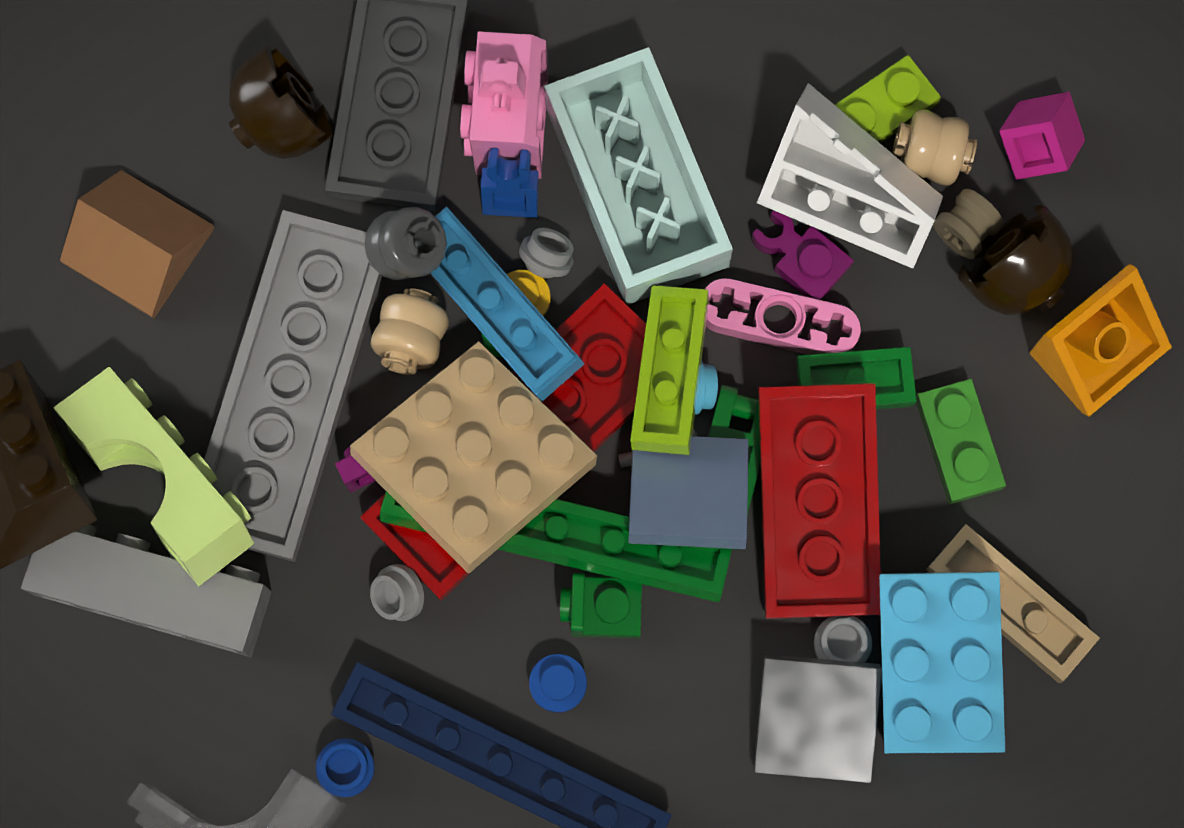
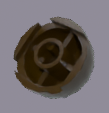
M269 45L265 46L251 56L236 71L230 84L229 105L235 118L229 122V125L236 138L246 148L250 149L256 145L265 154L280 159L299 157L319 147L333 137L335 133L334 125L325 106L322 105L316 112L313 110L315 106L308 92L313 90V87L294 63L277 48L271 51Z
M1034 206L1039 216L1030 220L1022 212L1004 223L1005 226L996 236H988L982 242L981 252L976 256V258L982 259L974 266L971 272L963 264L959 271L958 280L985 307L1004 315H1019L1027 313L1034 308L1039 312H1044L1053 307L1064 296L1065 289L1062 285L1071 273L1073 250L1069 235L1046 206Z

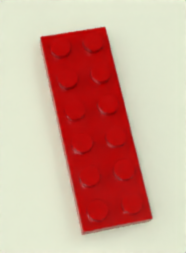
M605 283L556 329L557 333L585 364L545 400L541 401L593 452L600 448L634 414L646 323ZM513 370L511 373H512L525 387H527V388L532 392V390L525 384V382H524V381L519 377V375ZM384 494L360 517L361 520L442 601L469 574L427 532L381 522L380 510L385 497Z

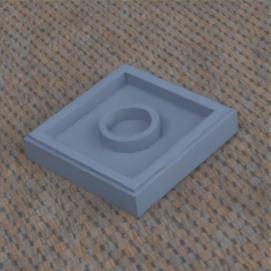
M692 436L690 455L632 450L628 543L746 549L748 439Z

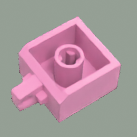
M478 32L476 51H466L464 78L465 85H468V104L472 105H462L460 134L461 138L464 139V156L473 157L476 175H482V167L487 168L488 152L491 148H498L499 156L505 160L519 159L520 151L523 149L531 153L530 170L538 171L539 179H542L546 120L544 86L548 85L549 75L546 40L531 34Z

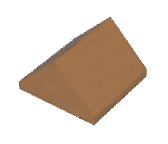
M120 170L78 199L60 261L75 272L155 319L215 227Z

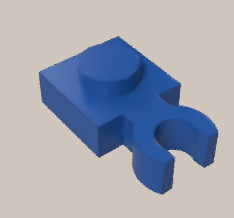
M491 148L489 150L487 168L482 167V215L537 218L539 175L538 171L530 170L531 153L528 150L521 149L520 158L517 160L501 158L498 148Z

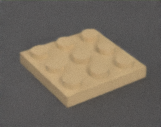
M479 341L350 445L351 456L468 574L596 465L597 455Z

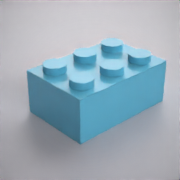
M1000 572L879 574L884 753L1005 752Z

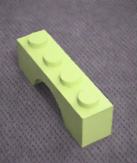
M108 367L53 408L70 435L101 471L119 465L135 464L150 467L165 476V495L157 514L151 521V525L165 548L199 587L254 545L244 525L251 519V516L231 491L221 496L212 486L218 479L198 453L188 458L179 446L185 441L171 421L165 415L155 420L147 411L152 406V402L133 378L123 383L115 372Z

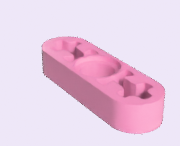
M726 278L715 280L705 288L709 293V303L710 301L719 302L722 294H729L733 296L732 304L735 307L749 310L751 299L760 301L754 315V327L744 325L747 320V313L731 311L728 319H721L717 317V307L708 305L706 327L719 334L807 355L852 352L860 337L861 327L857 316L852 310L842 305ZM775 305L789 308L795 316V326L790 331L782 334L770 331L763 320V315L768 308ZM805 312L815 314L811 322L813 326L826 328L831 320L840 321L841 331L849 334V338L840 337L837 345H831L826 343V333L810 329L808 340L798 338L805 324Z

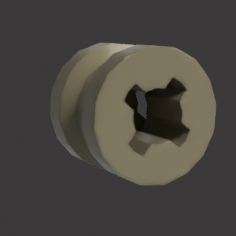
M963 189L955 198V207L950 212H941L933 223L935 231L945 244L957 254L967 259H974L981 252L982 242L987 236H996L1005 226L1004 220L996 208L983 196L970 189Z

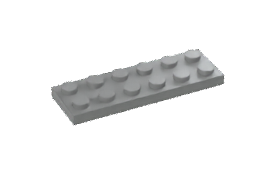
M285 210L282 211L204 460L218 479L212 486L221 496L231 491L251 516V519L244 524L254 542V545L248 548V550L295 562L382 275L371 266L366 256L364 242L367 232Z

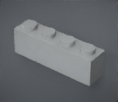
M87 525L32 553L20 589L34 596L252 657L272 593L265 585L258 583L260 574L228 564L225 573L217 572L198 587L172 555L168 558L150 553V542L118 533L115 542L94 537L97 528L91 525Z

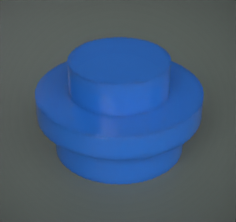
M553 654L544 657L534 666L529 678V688L533 699L540 707L550 712L562 713L575 708L582 701L587 689V678L584 669L575 659L563 654Z
M342 738L330 742L322 749L316 762V775L319 783L327 792L338 797H353L363 792L371 783L375 772V764L371 752L365 745L354 739Z

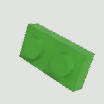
M972 379L917 394L916 404L948 504L1004 489L1006 483Z

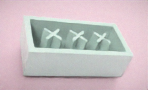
M649 47L544 86L546 110L626 305L650 297L652 285L677 287L729 267L733 248Z

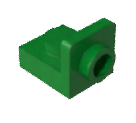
M573 573L572 587H561L560 622H571L572 637L640 639L642 584L618 578L585 577L584 573Z

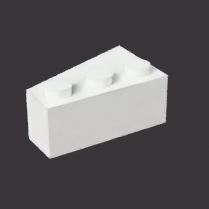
M808 83L794 108L757 203L905 266L914 268L935 221L943 196Z

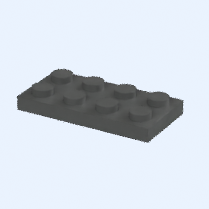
M357 0L325 186L327 197L406 208L419 207L429 211L437 210L469 10V0Z

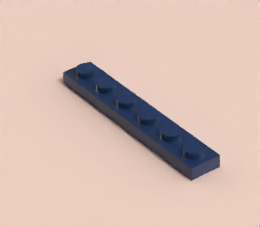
M358 662L331 713L332 716L561 828H666L672 816L651 804Z

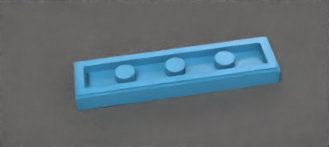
M446 206L435 216L440 221L446 234L447 247L445 257L438 268L431 272V274L541 401L545 400L585 363Z

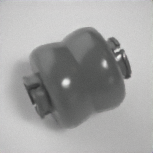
M419 207L402 208L381 214L373 220L367 229L364 242L366 256L371 266L383 277L393 280L423 277L433 272L444 259L447 247L445 230L440 221L431 212Z

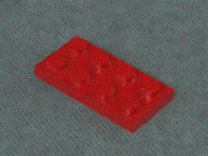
M875 384L758 387L765 617L881 615Z

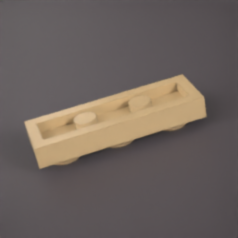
M967 524L962 527L926 569L929 573L999 571L1001 634L1058 683L1064 682L1100 639V637Z

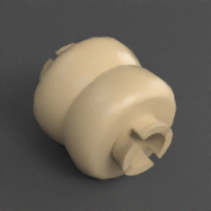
M918 110L914 113L910 125L905 124L903 121L900 122L897 130L899 133H896L892 154L901 157V161L919 177L928 178L942 186H949L956 181L960 171L969 174L972 164H969V162L973 163L977 139H968L969 125L967 121L957 117L942 118L931 111Z
M410 288V290L405 289L403 294H393L384 300L380 311V323L374 330L370 343L374 352L382 357L381 364L385 368L389 367V370L399 374L414 375L417 369L431 368L436 363L440 352V340L449 326V317L445 310L437 305L439 300L435 296H431L430 293L423 290Z

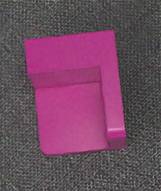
M1070 91L1018 102L999 130L1016 180L1068 171L1085 142Z

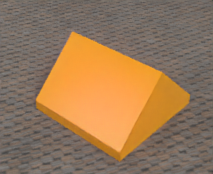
M1129 264L1045 333L1029 354L1081 413L1090 417L1170 350L1172 346L1138 269Z

